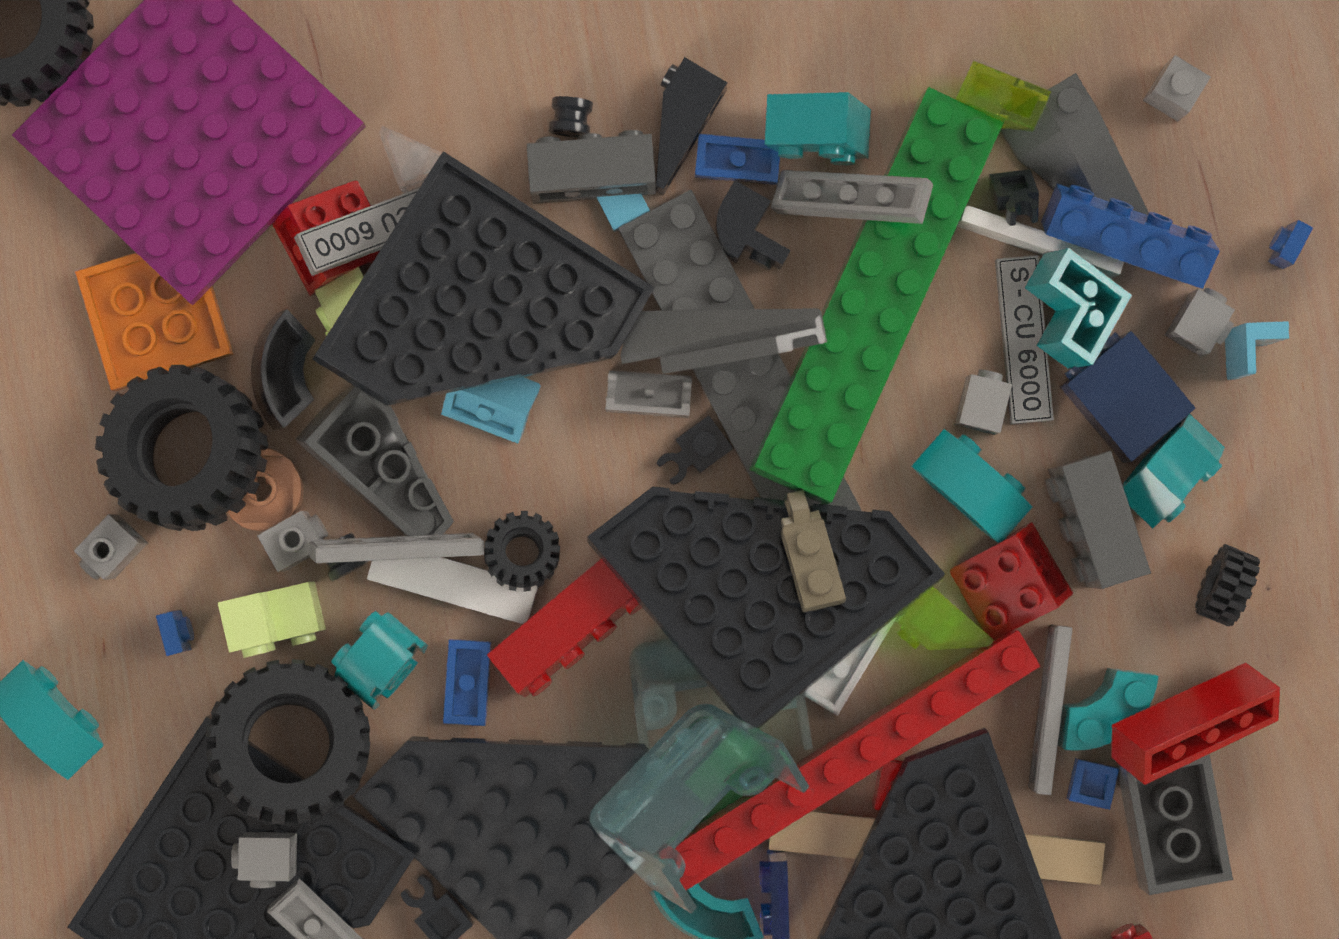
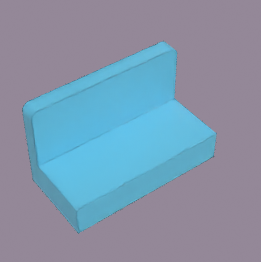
M1289 321L1244 323L1232 328L1225 339L1227 380H1236L1256 374L1255 346H1267L1289 339Z
M522 377L446 393L441 415L518 444L524 433L530 410L541 385Z

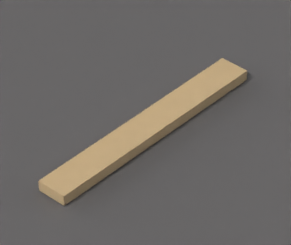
M813 810L770 837L768 849L856 859L876 817ZM1025 833L1040 879L1101 885L1105 843L1103 841Z

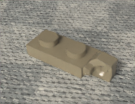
M804 490L788 493L785 505L789 517L781 519V537L803 613L845 603L846 596L823 519L821 520L819 510L810 512Z

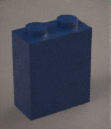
M1132 331L1123 334L1121 337L1116 332L1112 333L1094 364L1070 368L1064 373L1069 380L1060 386L1123 463L1132 462L1196 409Z

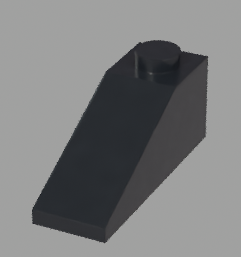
M684 57L679 67L674 64L670 66L660 85L665 90L662 102L656 192L663 196L696 143L699 134L702 133L727 91L728 82Z

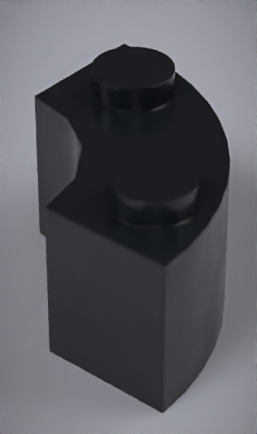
M288 309L276 313L265 326L256 343L251 364V382L255 400L263 417L273 430L285 428L314 401L305 384L303 367L306 354L316 340Z

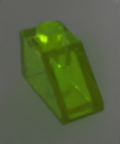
M973 60L956 100L1004 122L1002 126L1004 129L1034 132L1050 98L1051 91Z
M934 587L900 613L895 620V623L901 627L896 634L914 650L919 645L927 650L989 647L994 641Z

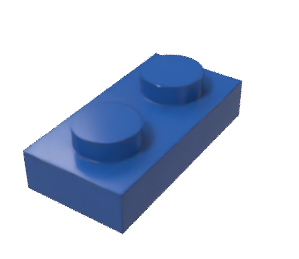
M699 134L695 178L777 185L780 157L778 152L765 145V140Z
M449 639L443 723L486 725L491 661L487 654L491 651L492 642Z

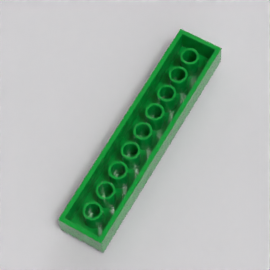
M930 87L921 95L884 176L928 178L933 183L923 224L863 220L821 312L827 342L805 347L751 464L750 471L795 492L804 490L806 497L821 504H829L833 501L1004 122Z

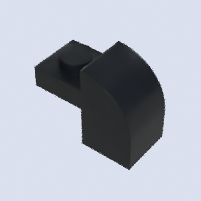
M734 180L718 210L716 220L717 239L726 256L736 264L744 250L751 253L749 260L769 271L772 266L781 270L791 250L756 231L770 206L771 200Z

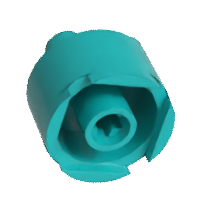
M377 611L371 613L359 629L363 634L354 645L345 644L331 661L336 666L334 677L340 676L348 684L347 688L352 693L357 694L373 710L380 706L375 700L382 694L388 699L418 664L412 658L416 651L420 650L424 654L428 648L427 643L392 614L387 612L384 615H380Z

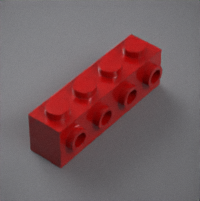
M600 559L490 651L487 656L519 695L527 697L531 693L535 697L550 686L553 682L550 676L562 666L565 669H569L580 661L585 655L582 649L594 639L597 642H601L611 635L617 628L615 622L626 612L629 615H633L643 607L605 562Z
M1245 662L1112 724V759L1143 785H1146L1279 720L1280 687Z

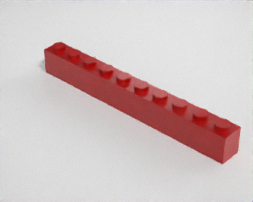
M1009 631L984 644L661 847L655 854L675 888L683 893L1040 667V664L1020 631Z

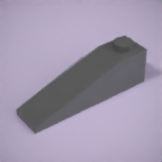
M1076 73L1041 93L1002 120L1004 124L1000 131L1016 158L1028 169L1031 168L1043 178L1051 189L1054 190L1056 184L1068 188L1071 185H1078L1092 191L1094 197L1109 201L1110 198L1118 199L1132 205L1134 211L1146 215L1149 214L1098 108Z
M351 385L326 405L295 439L323 466L405 536L444 534L453 524L454 520L432 480L425 473L416 456L417 453L402 431L392 407L384 405L354 385Z

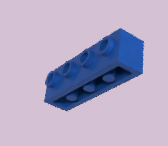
M1056 184L1041 220L1046 235L1192 286L1204 288L1220 252L1212 239L1211 233L1191 225L1187 229L1172 224L1173 221L1170 218L1155 212H1149L1146 215L1134 211L1132 205L1118 199L1110 198L1109 201L1094 197L1092 191L1078 185H1071L1068 188Z

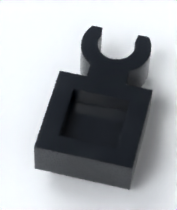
M1031 170L989 174V189L997 211L1006 210L1007 223L1010 226L1016 225V216L1027 215L1031 218L1032 223H1037L1039 190Z
M708 415L675 440L682 449L680 452L662 455L658 459L657 465L660 468L668 461H674L678 464V474L669 480L674 485L685 478L687 468L692 464L701 473L730 452L733 447Z
M422 874L417 879L424 887L425 892L423 896L415 897L407 888L401 893L403 901L408 906L419 908L423 912L414 922L429 939H458L475 923L448 891L438 899L434 894L432 880L425 874Z

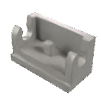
M609 371L605 410L611 413L689 418L692 376Z

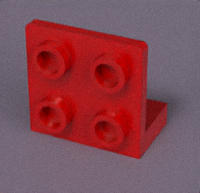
M356 180L287 205L272 223L309 296L315 295V290L335 280L338 276L348 273L357 267L360 268L373 263L380 250L312 276L294 239L296 234L370 207L371 205L363 189Z
M1032 522L1017 529L1005 540L950 569L951 576L986 636L991 641L1059 608L1074 594Z

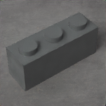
M627 130L619 133L617 137L602 138L600 134L587 133L578 136L577 140L561 141L558 137L549 136L537 139L536 143L527 144L529 186L533 204L597 199V197L656 194L652 134H643L639 130Z

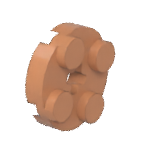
M269 448L261 450V457L267 460L265 472H257L254 481L258 483L259 478L264 477L266 484L272 485L271 494H266L264 501H258L257 494L253 495L247 492L242 499L246 506L238 513L230 510L227 511L237 524L246 529L256 531L270 529L296 514L303 500L304 483L297 465L292 459L286 457L281 452Z

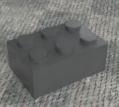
M1112 452L1094 454L1048 469L1050 478L1045 480L1047 491L1053 503L1059 502L1063 518L1058 520L1059 527L1065 542H1072L1076 557L1072 558L1071 561L1077 580L1079 582L1085 581L1088 588L1105 589L1151 574Z
M1210 754L1146 785H1143L1120 764H1116V767L1119 768V784L1140 889L1148 895L1233 880Z

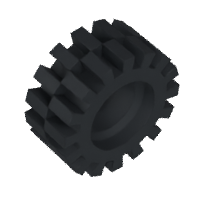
M521 511V515L514 516V512L506 514V519L503 521L501 518L495 521L494 528H490L487 533L484 547L485 564L488 566V572L491 577L495 576L497 578L496 582L501 586L504 583L509 585V590L516 591L518 587L523 588V592L531 591L532 586L536 585L537 588L543 586L544 581L547 578L550 580L554 575V570L558 566L560 556L559 537L557 532H553V525L549 521L544 523L542 516L535 513L534 517L528 516V511ZM517 537H527L533 540L539 550L536 560L526 566L513 564L506 555V547L511 540Z
M1227 544L1220 547L1217 555L1215 554L1212 558L1211 566H1208L1205 579H1202L1200 584L1202 588L1197 594L1198 600L1195 603L1196 613L1228 627L1233 626L1234 622H1237L1240 618V612H1244L1247 599H1250L1252 596L1251 590L1256 585L1257 579L1255 577L1260 570V567H1258L1260 564L1259 557Z

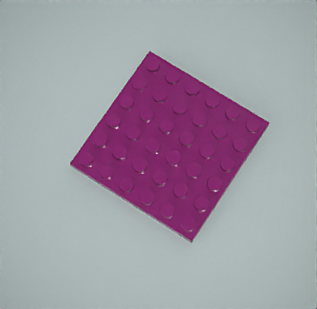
M144 0L67 78L68 80L37 108L12 136L190 304L194 305L270 227L287 205L292 204L366 126L363 121L232 0Z

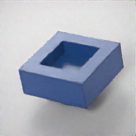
M1300 220L1287 225L1286 228L1281 226L1269 245V248L1274 251L1268 262L1281 269L1294 265L1313 227Z
M181 610L156 615L166 656L192 650L190 641L194 640L193 627L190 619L187 616L183 617Z
M1075 758L1066 799L1110 810L1119 768Z

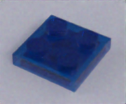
M767 850V861H759L761 892L768 893V903H760L761 929L763 936H770V939H790L787 858L784 851Z

